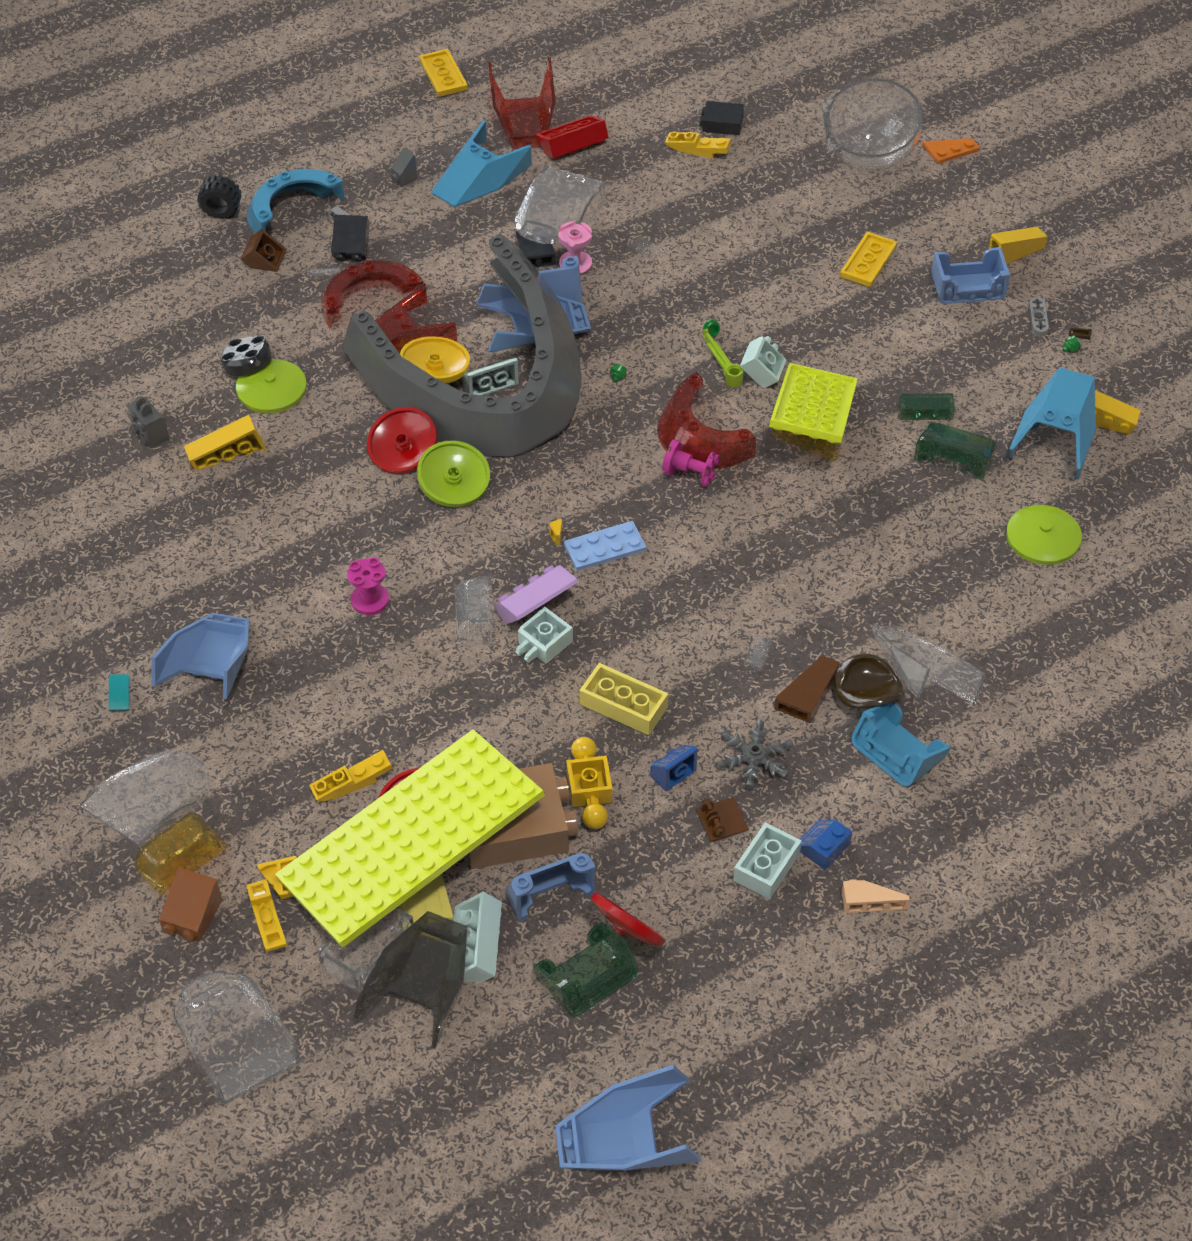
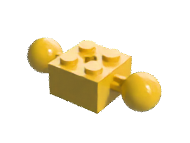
M580 737L573 742L571 747V753L575 759L566 760L572 807L586 806L582 812L583 823L590 829H600L608 821V812L601 804L612 803V783L607 756L595 757L597 747L592 739Z

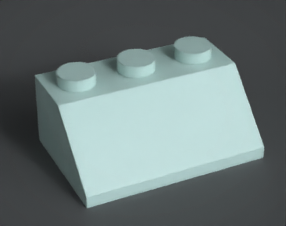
M517 358L508 359L463 374L462 386L465 392L483 396L519 384Z

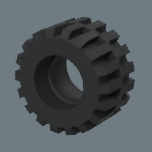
M212 175V177H207L202 182L197 203H199V208H202L201 211L207 213V216L229 219L238 210L242 192L239 189V185L235 184V181L229 180L228 177Z

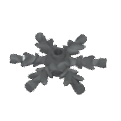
M762 720L756 722V730L750 729L753 737H750L753 741L750 745L745 744V738L741 741L738 733L734 737L725 730L721 735L724 739L729 740L726 743L727 745L736 746L735 750L742 749L743 754L733 753L734 756L725 755L724 758L726 760L717 761V767L722 769L729 766V769H733L737 763L740 767L742 761H746L749 766L744 768V770L748 771L743 774L742 778H747V789L754 788V779L760 780L757 772H761L757 767L760 764L765 765V770L769 768L773 776H775L776 772L784 779L789 775L788 771L781 768L784 764L776 763V759H768L767 755L770 753L777 756L776 752L786 753L784 749L794 747L793 741L787 740L781 743V740L778 739L773 746L770 742L768 747H763L761 743L766 740L763 737L768 731H763L764 721Z

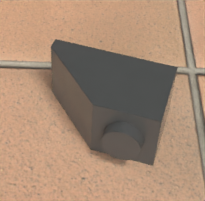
M407 147L403 148L391 167L393 183L403 187L417 180L415 155Z

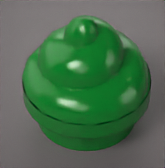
M711 319L705 322L703 330L708 329V333L713 337L719 333L720 325L716 320Z
M1073 335L1065 339L1062 350L1074 353L1079 351L1081 344Z
M614 364L610 368L613 382H618L626 377V367Z

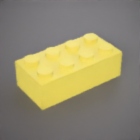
M598 663L580 689V705L650 735L668 708V693Z

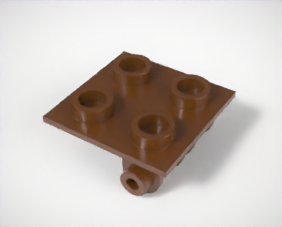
M734 797L716 803L707 798L702 801L701 807L696 808L711 842L749 830Z

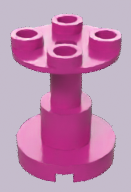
M672 440L669 445L672 448L670 452L666 451L663 460L662 470L665 471L663 474L672 476L676 469L685 472L691 469L702 473V487H707L709 482H713L716 475L714 468L719 462L720 455L712 452L706 463L693 459L692 454L682 452L683 444L681 441Z
M376 557L352 561L347 571L349 582L357 587L351 594V605L355 611L366 616L381 613L389 603L388 591L380 585L386 576L385 567Z

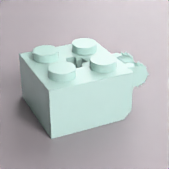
M761 336L751 341L740 365L762 388L778 382L786 363V359L777 351L779 346L776 343L770 344L771 338L769 336L765 338Z
M544 607L519 628L518 641L520 645L516 648V653L520 656L529 651L524 657L527 662L538 657L547 664L573 642V627Z

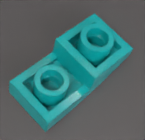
M109 674V711H129V674Z

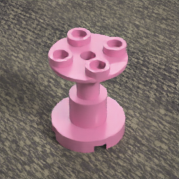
M576 221L563 224L558 232V239L560 244L567 248L568 252L560 257L559 266L562 268V261L565 258L577 256L580 274L585 273L592 267V258L589 254L582 251L592 240V230L587 224L582 222L581 225L576 224Z

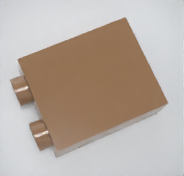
M552 763L519 769L544 791L545 796L468 853L471 869L569 852L568 836L578 835L577 821L574 810L563 811L561 802L570 801L566 777L555 778Z

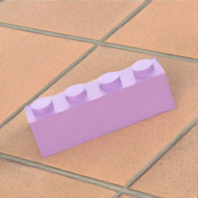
M551 565L543 570V575L538 576L536 574L529 578L527 585L520 584L513 589L514 593L511 595L506 593L499 597V602L494 607L503 622L509 624L526 616L579 581L561 565L556 567Z

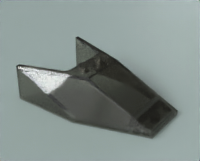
M427 911L383 949L358 995L354 1018L359 1019L386 995L394 994L433 1011L431 1048L436 1049L464 982L467 926Z

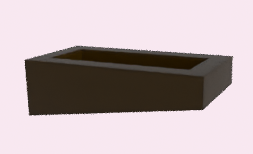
M1070 328L1069 336L1072 337L1074 335L1076 338L1091 340L1092 329Z

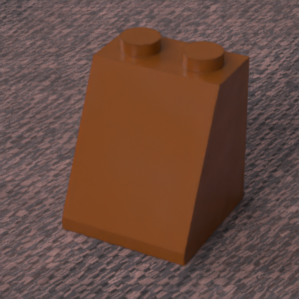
M178 867L159 918L162 930L168 935H181L187 941H201L222 902L217 879Z

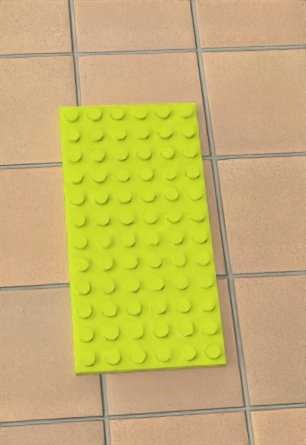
M471 730L275 875L285 888L343 948L543 798L545 794L538 785L475 730Z

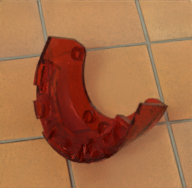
M367 260L350 265L336 274L328 283L321 298V313L328 328H332L331 315L339 313L342 293L350 286L368 280L389 281L398 287L403 294L416 290L423 301L425 300L422 278L411 268L392 261Z
M697 372L687 377L678 386L658 419L657 435L664 450L670 452L672 447L669 445L672 440L681 441L683 444L682 452L692 454L693 459L705 463L709 455L715 452L720 455L719 462L715 465V468L718 469L729 468L755 457L756 437L749 430H717L702 424L696 419L691 410V400L694 394L698 393V390L702 388L703 378Z

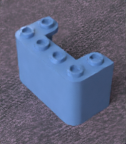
M1001 247L986 250L982 261L950 264L951 259L948 253H934L931 273L941 304L1000 300L1006 296L1010 274Z

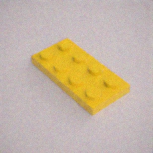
M448 49L419 55V61L438 97L468 90V85Z
M866 232L841 270L840 277L871 287L895 251L898 242Z

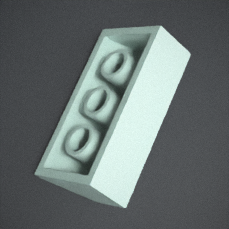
M481 892L455 906L448 981L484 982L495 977L502 902L485 892Z

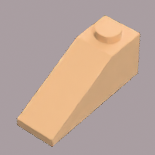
M852 879L843 881L842 897L845 913L908 910L910 901L908 895L865 880L858 881Z

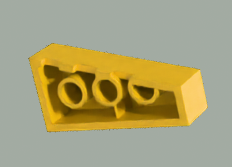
M1095 390L1096 427L1130 435L1137 425L1141 410Z
M249 415L184 446L189 461L195 470L217 465L221 460H234L235 456L251 455L253 454L252 451L267 450L258 429Z

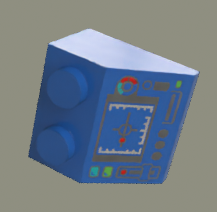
M680 745L676 749L670 750L666 756L652 763L650 766V777L667 792L697 771L698 748L696 746Z
M818 820L800 838L802 840L800 853L826 870L851 844L853 831L837 820Z

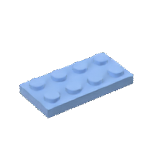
M633 521L563 541L576 571L646 551V545Z

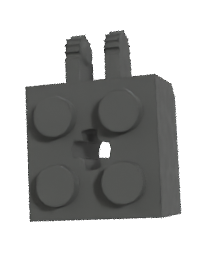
M139 396L135 401L127 404L129 409L127 414L132 422L130 427L135 435L139 434L140 440L144 445L147 444L152 449L169 440L165 418L149 402L148 398Z

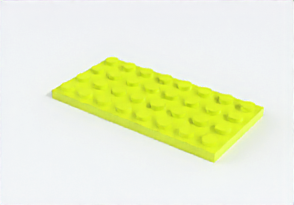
M789 363L769 427H773L778 431H790L795 435H807L813 439H824L830 443H841L858 378Z

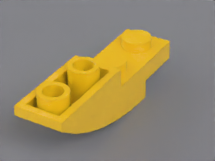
M669 132L665 140V145L679 152L714 158L716 153L727 154L732 144L731 138H700V133Z
M384 750L349 769L343 766L309 786L318 802L328 801L377 783L376 778L393 769Z

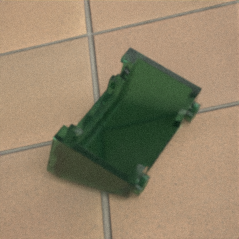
M931 422L919 436L916 443L914 460L923 463L926 458L932 460L934 455L967 464V471L970 472L972 470L975 474L974 479L984 481L996 453L997 443L992 438L938 422Z
M600 922L590 929L587 936L589 946L556 967L553 961L544 959L533 966L536 976L564 1010L573 1017L583 1014L636 978L639 971L630 941L615 932L604 922Z

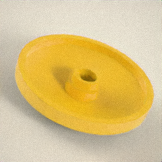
M418 338L407 343L400 351V355L444 383H450L462 378L463 374L467 373L470 367V355L465 347L448 338Z

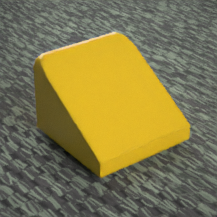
M562 519L550 522L549 524L550 536L556 546L561 545Z

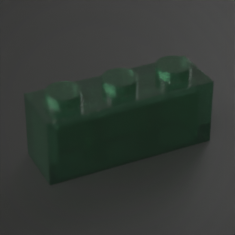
M953 393L899 395L898 408L900 420L954 419L955 404Z

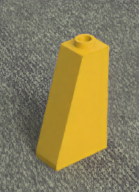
M1038 227L991 234L989 249L1001 247L1006 264H1009L1045 248L1048 236Z

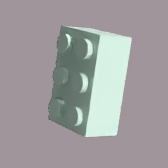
M764 823L734 867L733 881L771 899L800 855L802 840Z

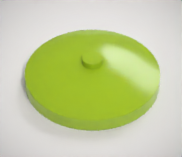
M271 359L266 367L256 373L239 376L236 382V392L240 402L248 409L259 413H277L295 406L303 398L307 388L306 377L303 371L291 362Z
M443 441L432 445L422 454L417 467V480L421 490L430 500L442 506L458 508L471 505L484 495L490 480V468L486 458L475 447L460 441Z
M1033 505L1020 509L1010 518L1006 531L1007 541L1016 554L1025 560L1042 565L1059 564L1071 559L1078 552L1082 541V532L1077 521L1067 512L1048 505Z

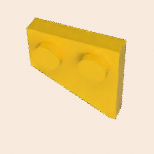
M297 856L257 864L261 874L267 879L281 899L294 896L277 879L275 874L294 861Z

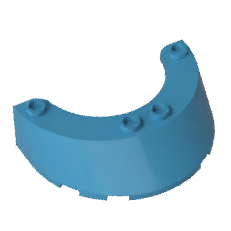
M298 169L282 172L268 179L255 193L247 207V222L254 233L260 229L266 231L265 228L269 226L268 222L273 219V213L270 209L271 199L284 192L296 191L297 189L307 190L322 198L334 193L343 201L345 199L343 180L329 172L315 169Z

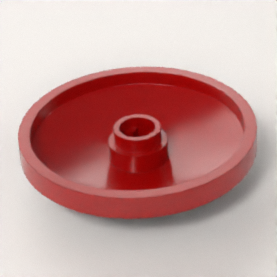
M412 407L393 409L382 415L371 427L367 438L368 454L374 464L385 472L397 475L414 472L417 470L422 454L429 447L438 443L437 429L432 419L419 409Z
M595 891L590 898L603 916L615 926L613 930L624 937L627 934L637 940L658 947H662L666 939L600 893Z

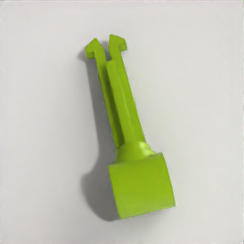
M708 329L702 330L704 333L702 336L707 343V347L723 368L725 383L732 388L740 387L743 383V369L740 365L730 362L719 344L710 336Z

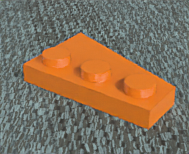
M972 138L922 142L924 149L937 164L980 151L979 145Z

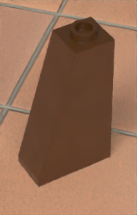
M821 655L776 696L774 709L811 724L835 680L840 662Z

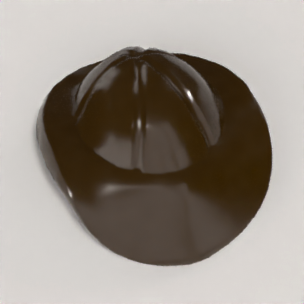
M857 654L849 657L840 665L836 673L835 690L841 702L847 707L864 708L880 706L896 701L905 694L903 684L895 670L884 659L873 654Z

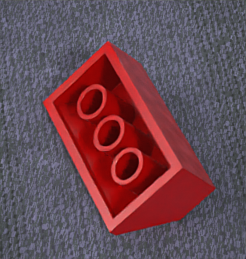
M593 115L535 134L546 156L553 159H559L566 153L573 154L580 148L587 149L594 143L601 144L609 138L605 120Z

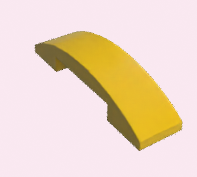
M267 879L246 885L266 952L287 946Z

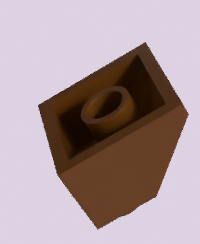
M260 229L249 238L240 260L251 269L278 272L287 249L266 231Z

